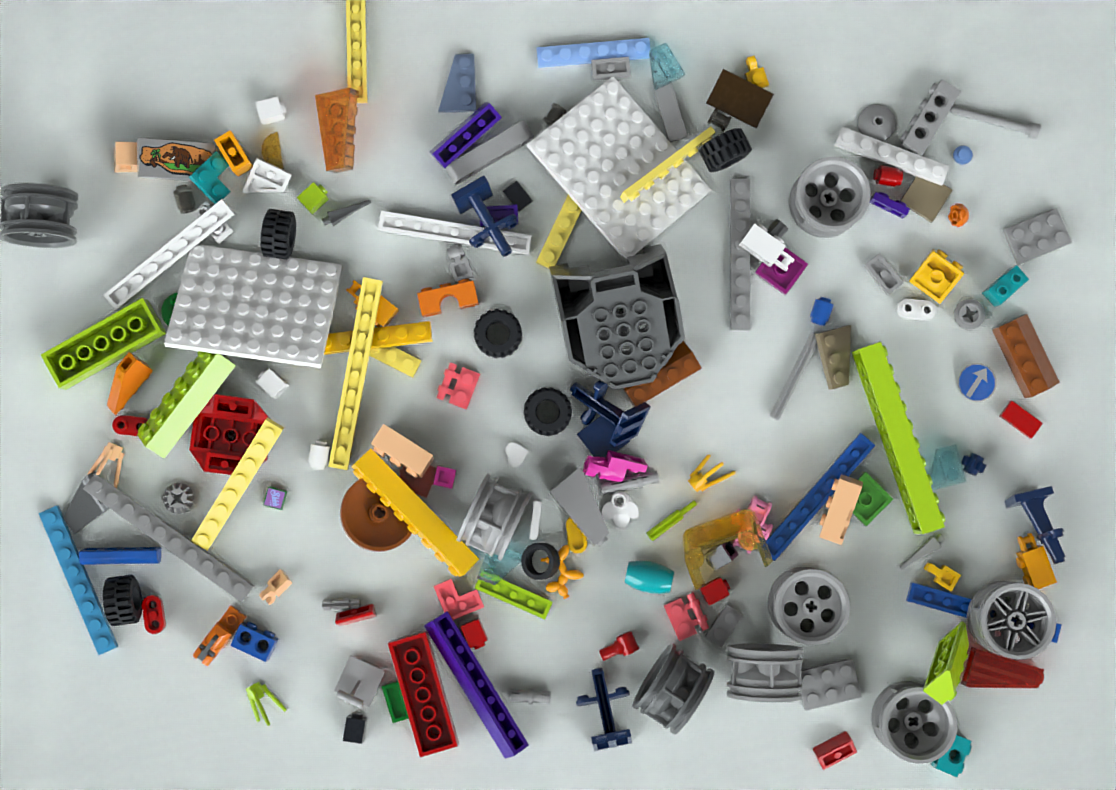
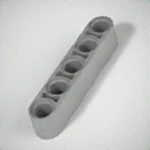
M521 121L454 160L445 169L454 184H459L534 139V135L526 122Z

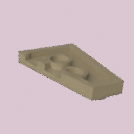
M851 325L815 334L828 389L832 390L849 385Z

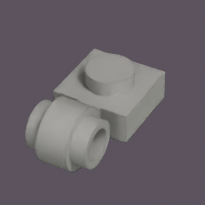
M455 244L450 246L447 252L450 260L454 259L455 261L449 264L455 282L474 277L468 258L461 260L462 256H465L462 245Z

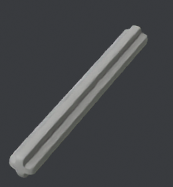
M815 333L809 335L770 413V416L776 420L780 419L817 345Z

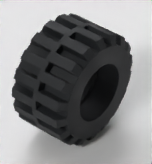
M735 128L706 142L700 148L699 153L709 172H717L745 158L752 151V148L742 128Z
M269 209L264 216L261 228L260 246L264 257L287 260L291 256L295 244L296 218L294 212Z
M504 309L489 310L486 314H482L475 323L474 339L478 348L485 355L496 359L506 358V356L512 355L519 348L518 346L522 341V329L518 319L511 312L509 313ZM502 323L508 327L510 334L504 344L494 345L488 340L487 330L492 324Z
M552 387L541 388L530 394L525 402V421L530 429L539 435H557L570 422L572 415L571 403L560 390ZM543 401H553L559 408V416L552 423H544L537 417V407Z
M132 574L109 577L105 580L103 607L106 618L111 626L135 624L140 620L142 614V595L139 583Z

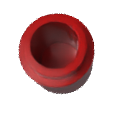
M880 165L878 169L874 170L873 179L879 185L900 186L903 180V171L899 170V168Z

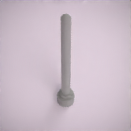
M952 106L950 109L952 114L1022 131L1029 138L1037 139L1041 129V124L1028 123L1026 125Z

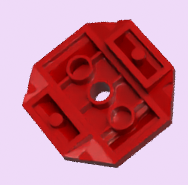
M215 394L193 421L189 450L204 472L232 475L267 417L269 419L270 417L254 399ZM230 431H235L236 438L233 441L228 439ZM268 455L264 459L263 463L268 460Z

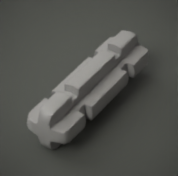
M349 598L333 599V601L324 599L322 601L323 610H331V608L334 610L357 609L360 607L361 602L359 598H352L351 600Z

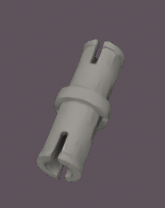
M512 689L511 702H528L532 705L533 703L550 704L551 691Z

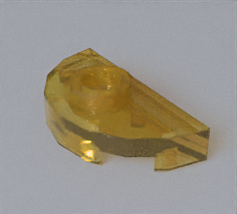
M275 132L264 140L261 153L266 162L284 170L279 133Z

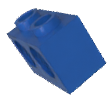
M251 622L240 624L230 646L267 662L279 640L275 637V633L269 630H264L263 632L257 629L258 626ZM244 631L250 633V641H245L243 639ZM262 639L266 640L269 644L267 650L262 649L260 646Z

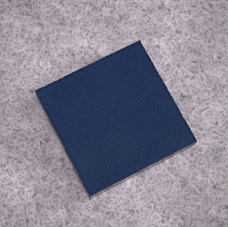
M602 416L577 433L593 457L606 458L608 450L617 452L630 442L628 440L615 447L609 443L616 427Z

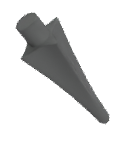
M371 200L327 212L328 216L322 218L324 226L330 223L335 226L349 215L369 205Z

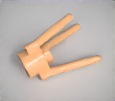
M108 442L88 474L93 473L100 464L96 475H99L108 459L115 461L118 458L114 479V487L117 488L122 459L125 455L121 452L123 448Z

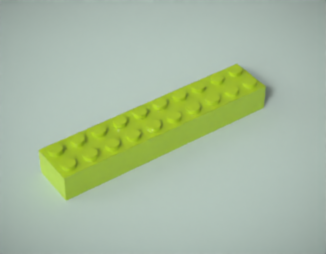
M879 342L851 352L913 533L923 535L944 528L945 516L942 511H939L937 505L939 504V499L931 488L933 482L931 476L926 473V461L923 456H920L918 450L920 444L917 437L913 436V424L907 418V406L904 400L901 401L899 395L901 393L898 382L894 381V369L886 358L888 352L885 345L882 346V343Z

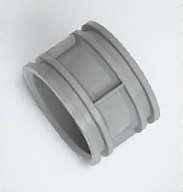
M995 581L979 589L972 597L968 606L967 622L970 633L975 641L984 649L1007 658L1019 660L1034 657L1047 648L1055 634L1056 614L1052 603L1044 593L1031 585L1009 581ZM1005 597L1010 598L1008 604L1003 601ZM1026 602L1029 604L1027 610H1025ZM991 610L995 611L993 618L990 617ZM1012 617L1017 619L1016 623L1011 621ZM1033 622V628L1030 629L1027 623ZM995 630H1000L1001 634L999 637L995 636ZM1017 635H1018L1019 638H1020V641H1019L1018 643H1015L1016 638H1017Z

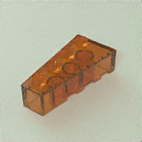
M353 88L315 95L326 171L339 173L353 170L354 134H356L355 117L358 112L356 104L357 98H359V91Z

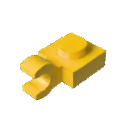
M754 55L747 57L745 61L749 72L744 74L746 80L761 88L768 87L769 82L764 68L757 67Z
M927 562L923 568L936 576L933 580L935 583L951 592L961 576L946 565H942L939 569L932 563Z

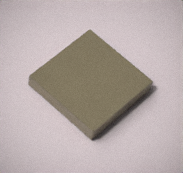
M916 176L900 201L904 202L910 210L932 223L951 194L952 189L944 184L941 186Z

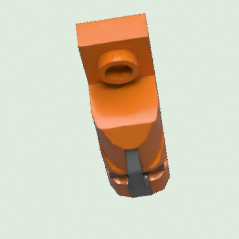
M231 605L192 654L193 657L201 660L205 666H209L219 652L225 648L247 616Z

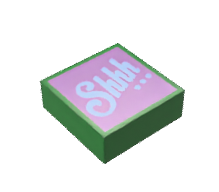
M268 487L263 505L283 510L288 491Z

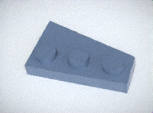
M455 54L438 112H475L474 54Z

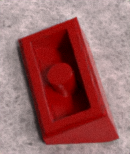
M374 604L337 613L335 618L336 625L344 626L377 617Z
M846 731L813 748V752L823 770L857 753L854 743Z

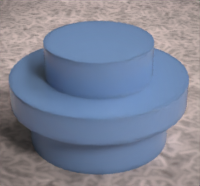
M959 146L953 153L955 162L960 165L969 163L973 157L971 149L967 146Z

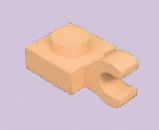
M280 569L267 582L269 586L259 596L263 601L266 600L271 605L276 599L275 595L279 597L292 582L287 574Z

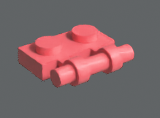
M450 362L448 369L444 371L445 377L437 389L439 392L436 398L444 400L446 394L451 395L450 404L467 410L481 374L462 367L460 374L455 373L457 365ZM452 378L457 379L454 390L448 388Z
M694 592L686 595L689 600L686 604L683 603L680 597L663 605L679 641L697 634L694 626L698 624L702 631L709 628L706 614L703 615L699 606L701 603L699 599H696ZM691 608L696 616L693 620H691L687 612Z

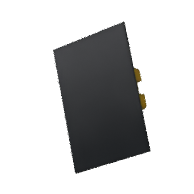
M517 180L503 190L511 203L518 206V212L533 201Z

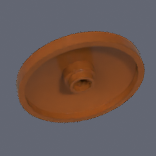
M363 478L359 479L347 490L341 502L340 520L346 535L356 545L369 551L384 552L400 546L412 534L407 528L408 524L404 520L400 521L394 515L395 511L390 506L386 507L380 501L381 497L376 492L373 493L367 488V483Z

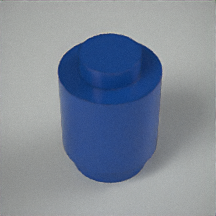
M820 297L819 300L815 299L810 314V322L825 326L826 322L829 321L834 306L831 304L830 299Z

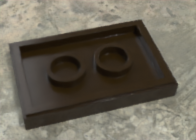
M723 69L706 104L757 129L774 94Z

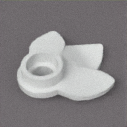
M618 491L612 495L611 501L603 506L601 515L604 521L613 519L617 527L623 530L629 524L630 518H639V509L635 503L630 501L627 493ZM620 497L624 499L622 505L618 503Z

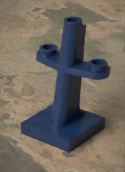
M483 175L451 194L460 214L473 208L485 227L484 230L469 240L471 246L475 248L481 247L485 243L484 240L490 236L503 257L510 255L512 249L500 230L506 227L508 229L515 227L518 223L515 214H512L497 222L494 221L483 202L493 196L486 177Z
M599 380L595 383L593 387L595 393L575 382L570 388L571 395L589 407L580 417L583 424H590L597 413L610 421L616 427L609 441L614 447L638 436L651 408L649 404L644 402L627 411H623L604 399L608 384Z
M1052 486L1015 494L1005 500L1006 509L1022 505L1038 534L1037 540L1045 546L1053 564L1065 562L1064 557L1066 556L1058 540L1059 537L1064 536L1063 532L1065 531L1063 528L1053 529L1043 505L1044 500L1054 494Z
M603 668L591 670L597 697L589 698L588 695L578 696L576 705L586 706L597 703L599 705L604 734L591 737L594 751L631 744L630 729L616 732L610 705L611 700L629 696V690H627V687H619L615 689L614 693L608 694Z

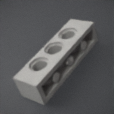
M943 79L938 84L934 83L928 92L931 94L928 100L924 99L919 106L921 111L918 116L915 114L910 121V130H905L900 138L902 143L899 148L920 156L924 154L961 93L960 89ZM934 99H939L942 106L936 105ZM925 114L932 117V122H928L925 119ZM915 130H919L922 133L923 137H917L915 135Z

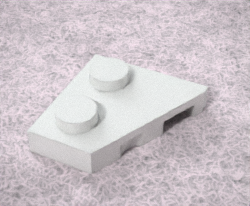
M256 158L243 192H285L293 174L260 158Z

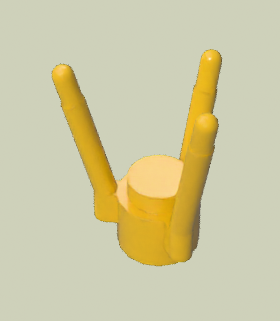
M708 454L695 471L689 475L691 478L687 481L696 492L699 490L703 492L708 487L735 475L736 472L732 471L707 483L706 478L724 465L723 462H720L706 474L702 475V473H699L711 457Z

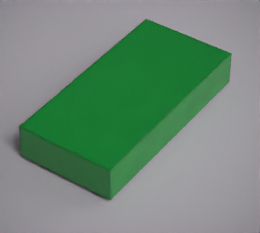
M398 680L382 685L392 723L409 719Z

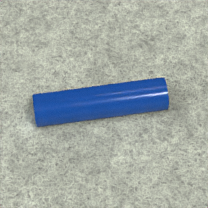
M161 547L84 548L79 552V562L81 565L159 564L161 562Z

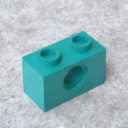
M1015 265L1001 275L982 294L994 307L999 306L1024 285L1029 278Z
M956 734L954 743L948 752L941 758L933 761L931 766L954 777H958L963 772L965 766L963 762L966 755L968 756L971 752L972 741ZM956 749V756L954 758H950V751Z

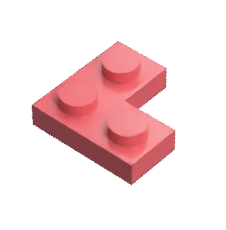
M452 579L433 586L444 613L448 611L453 620L484 607L477 589L459 596Z

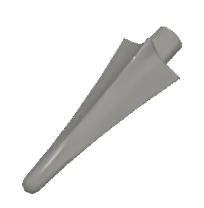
M939 534L937 537L931 535L900 566V569H904L918 559L942 548L940 543L945 540L943 535Z

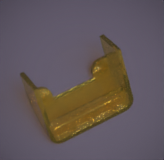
M743 509L693 526L684 532V558L695 590L705 584L699 569L705 561L702 550L738 539L743 549L747 551L759 550L765 567L773 562L757 515L753 510Z

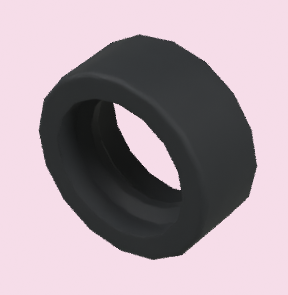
M534 543L524 550L521 557V565L528 577L534 580L548 579L553 577L558 571L560 557L558 551L548 543ZM537 550H544L549 558L548 569L543 573L537 572L532 564L533 554Z

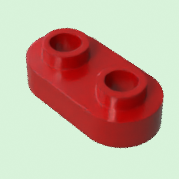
M121 415L113 420L112 427L117 434L137 436L138 425L146 423L149 419ZM123 421L125 426L121 429L119 424Z
M157 595L147 596L142 602L144 626L150 634H158L166 626L163 601ZM152 601L156 602L155 608L151 607ZM155 620L159 622L158 627H155L153 625V622Z

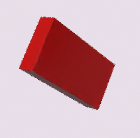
M1010 401L999 415V417L1029 439L1034 437L1043 424L1013 401Z

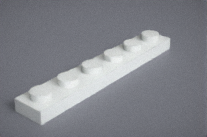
M845 127L841 128L834 145L887 166L899 168L903 172L941 186L950 167Z

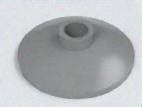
M883 105L868 106L861 112L858 118L860 133L880 141L888 139L896 127L893 113ZM875 119H880L881 124H876Z

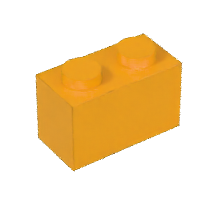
M231 130L214 139L230 168L238 177L252 169V162Z

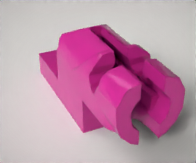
M608 450L606 458L588 455L583 465V472H585V475L592 477L598 474L599 479L622 482L627 468L634 473H639V471L645 473L648 465L643 458Z

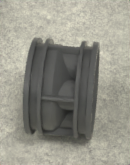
M37 183L9 184L1 188L0 230L2 231H0V240L16 245L42 248L68 247L77 243V238L74 236L77 234V229L70 225V218L74 215V211L78 209V203L76 202L78 201L77 192L60 186Z
M671 643L663 651L644 679L634 698L632 707L635 709L640 707L642 714L648 715L663 725L665 729L670 727V732L675 735L686 725L700 705L713 680L715 671L711 668L706 670L704 663L698 666L683 655L684 650H676V645Z

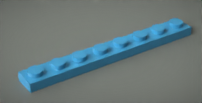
M54 506L38 513L98 656L117 648L118 644L85 566L79 562V552L63 519L60 507Z

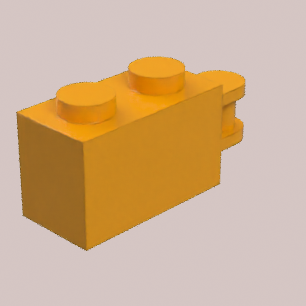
M353 280V285L349 289L347 288L346 291L356 298L353 303L358 307L360 294L357 296L355 293L359 288L361 289V285ZM382 295L380 296L375 323L377 327L381 325L386 327L399 312L398 308Z
M1031 532L1025 537H1017L1021 551L1016 553L1018 557L1016 562L1024 573V584L1041 589L1057 583L1044 546L1036 544ZM1030 543L1031 548L1027 549L1026 544Z

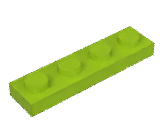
M483 570L475 586V589L544 620L553 603L549 599Z

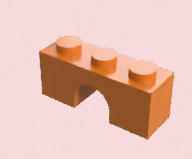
M469 279L459 280L458 284L451 285V283L439 285L440 288L433 290L432 287L423 288L420 293H417L423 318L442 314L441 302L449 296L455 297L458 300L460 309L479 305L474 281Z

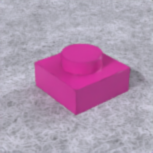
M437 466L433 485L453 489L457 470Z

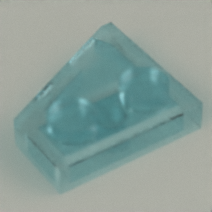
M663 43L649 51L655 90L683 78L685 72L667 43Z
M956 444L936 449L931 471L932 490L966 482Z
M507 549L500 561L498 560V555L494 554L491 557L486 553L477 579L496 585L521 563L522 554Z

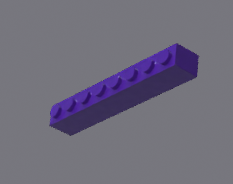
M448 611L425 624L424 627L505 759L513 757L528 747V742Z

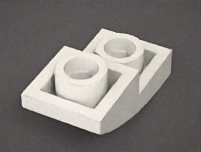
M205 201L192 214L198 219L211 206ZM225 222L210 235L220 244L233 230Z

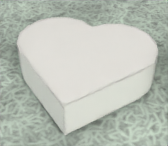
M514 442L509 443L505 448L506 454L509 456L508 463L512 467L520 466L529 452Z

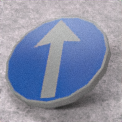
M971 364L960 373L958 387L961 394L971 401H984L995 392L997 378L988 366Z

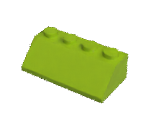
M963 621L938 642L923 688L926 694L941 705L948 700H953L956 696V688L961 681L960 674L965 668L963 664L968 657L969 641L966 623Z

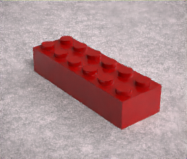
M427 630L388 642L419 756L424 757L458 747V736Z

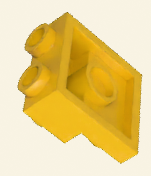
M932 249L909 282L940 304L964 275V271L961 270L963 266L955 260L950 262L946 259L948 255L940 249L937 251Z

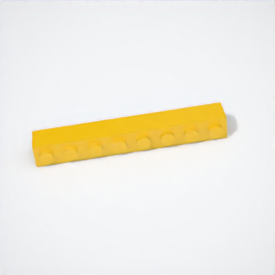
M371 448L351 466L354 469V475L359 479L363 478L367 483V488L373 493L376 492L381 497L380 501L386 507L390 506L395 511L394 515L400 521L404 520L408 524V530L414 535L417 534L422 539L421 543L426 548H431L435 552L434 556L440 562H445L449 566L448 570L454 576L458 575L459 577L464 576L479 560L462 541H456L457 536Z

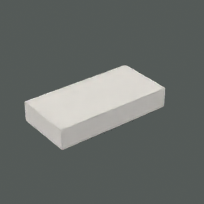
M534 501L529 537L531 540H536L538 536L541 501Z

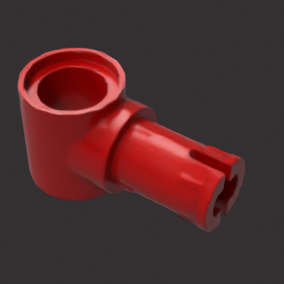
M628 631L616 637V641L613 644L599 650L603 661L618 654L627 656L640 648L632 631Z

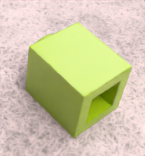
M314 182L297 197L312 215L329 200L326 196L327 190L321 184L317 186Z

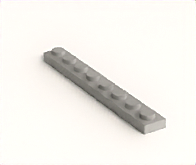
M730 179V331H750V253L739 246L750 230V179Z

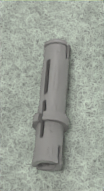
M657 471L641 475L636 473V476L624 478L622 482L609 481L601 483L603 495L635 487L640 489L645 485L659 483Z

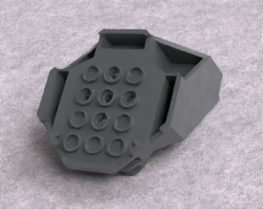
M661 244L644 247L643 254L627 257L628 265L596 272H591L589 265L569 268L568 263L549 267L569 361L583 368L598 380L600 379L614 390L653 382L660 369L666 365L676 347L685 338L679 300L667 254ZM619 307L624 309L623 313L618 314L616 312L617 308ZM641 322L646 323V327L643 329L639 328ZM626 326L627 330L620 332V327ZM606 330L608 333L606 336H601L600 332ZM626 344L630 346L628 351L623 350V346Z

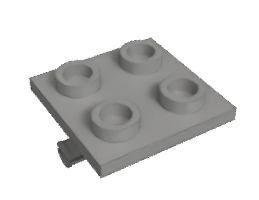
M350 655L335 687L336 697L346 701L348 705L351 703L361 708L364 704L370 707L386 671Z

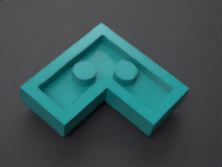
M217 151L189 176L192 182L214 204L224 199L231 192L217 178L229 166L227 161Z

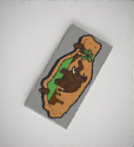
M137 138L138 178L192 181L189 176L215 152V144Z

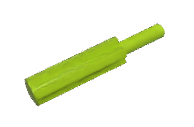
M693 500L680 511L676 510L646 532L650 540L654 541L684 518L683 515L697 505L696 501Z

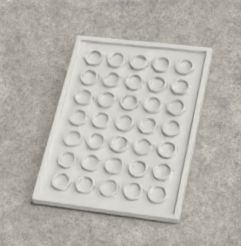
M614 77L607 80L527 145L626 262L627 257L635 256L712 191L689 163L683 159V164L676 169L673 166L668 170L670 173L663 179L657 178L654 181L655 184L650 189L641 190L639 192L640 195L632 202L630 199L625 203L621 200L620 196L624 190L677 152V150Z
M197 244L189 251L164 341L165 347L321 368L343 265L289 257L287 260L264 257L262 253Z

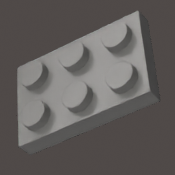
M1057 208L1003 230L1017 265L1072 243Z
M851 658L801 670L802 690H800V693L802 694V703L805 711L862 697L853 659Z

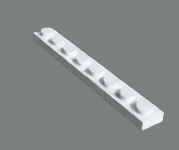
M221 199L103 296L117 310L235 215V213Z
M381 211L378 226L379 231L471 246L469 240L485 229L484 227ZM500 230L511 247L512 253L529 255L532 235ZM490 236L484 240L485 243L481 246L482 248L498 250Z

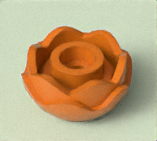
M956 203L950 207L948 218L951 221V225L961 227L968 221L969 211L963 204Z

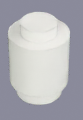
M315 441V444H311L308 459L309 467L325 469L330 451V446H326L327 442Z

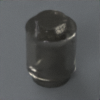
M186 184L177 186L176 190L173 191L177 209L180 210L181 214L194 212L196 210V201L192 187H187Z

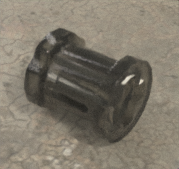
M552 103L550 112L547 117L543 118L544 122L550 126L567 113L563 107L556 103Z
M715 108L707 123L716 125L724 132L732 117L725 116Z

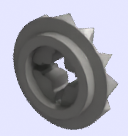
M963 300L956 306L954 320L958 323L959 327L966 330L975 329L984 321V308L976 300ZM966 310H968L969 312L976 311V313L971 316V320L968 317H962L964 316V314L967 313Z
M183 483L170 485L163 494V504L168 511L174 514L187 512L194 502L193 491ZM173 494H182L181 500L183 503H174L175 497Z

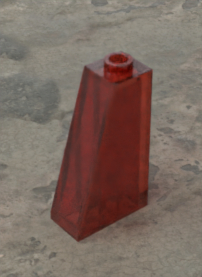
M971 647L961 684L970 688H1039V685L1044 680V669Z

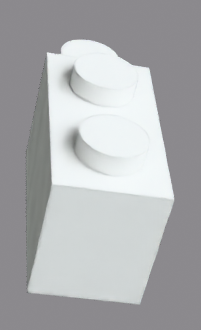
M754 224L739 246L767 266L771 267L775 264L782 270L787 271L790 262L793 263L794 259L783 251L786 247L783 244L784 241L776 235L771 236L767 233L768 229L763 225L758 224L757 226ZM779 255H781L782 257H784V259L782 260V262H780L779 260H777V258L779 257Z

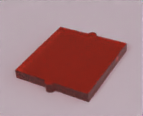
M430 465L422 478L419 476L417 478L412 477L406 473L405 470L407 468L405 467L400 469L399 477L415 494L427 498L434 483L437 468Z

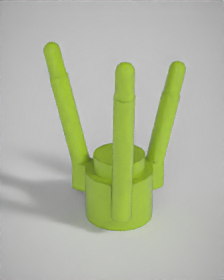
M257 682L245 689L257 722L260 721L256 704L266 725L270 726V721L259 700L265 696L264 692L286 712L287 709L268 690L266 684L261 686L260 682Z

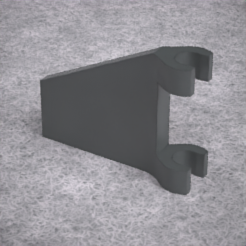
M96 472L88 474L81 481L63 517L74 534L110 509L83 489Z

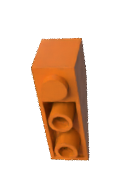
M128 352L118 364L109 394L107 406L115 415L124 408L127 401L137 392L138 388L149 378L153 371L146 362L131 352Z

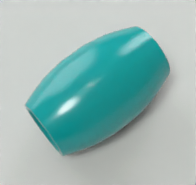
M630 561L624 583L642 592L652 594L670 593L674 571L664 565L651 561Z

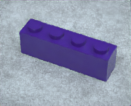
M485 102L429 153L443 168H446L502 117L490 103Z

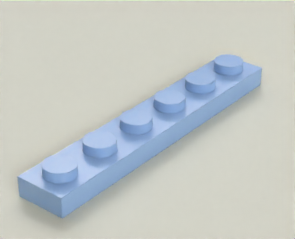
M649 38L537 47L538 68L591 64V60L629 57V60L651 58Z

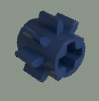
M971 453L970 456L964 455L960 463L964 465L963 471L973 476L983 473L987 466L983 464L984 458L975 453Z

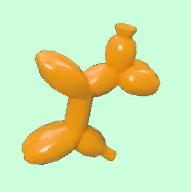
M568 545L562 546L558 551L560 557L558 569L561 575L557 581L549 582L546 585L548 592L558 590L563 599L570 597L565 586L568 579L576 580L584 576L579 570H568L563 560L569 553ZM548 556L541 558V562L549 564Z

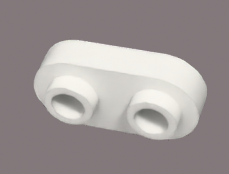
M904 299L898 303L896 311L900 317L905 319L929 320L934 317L936 307L930 301ZM905 305L910 306L909 312L905 310ZM924 307L929 308V313L924 312Z

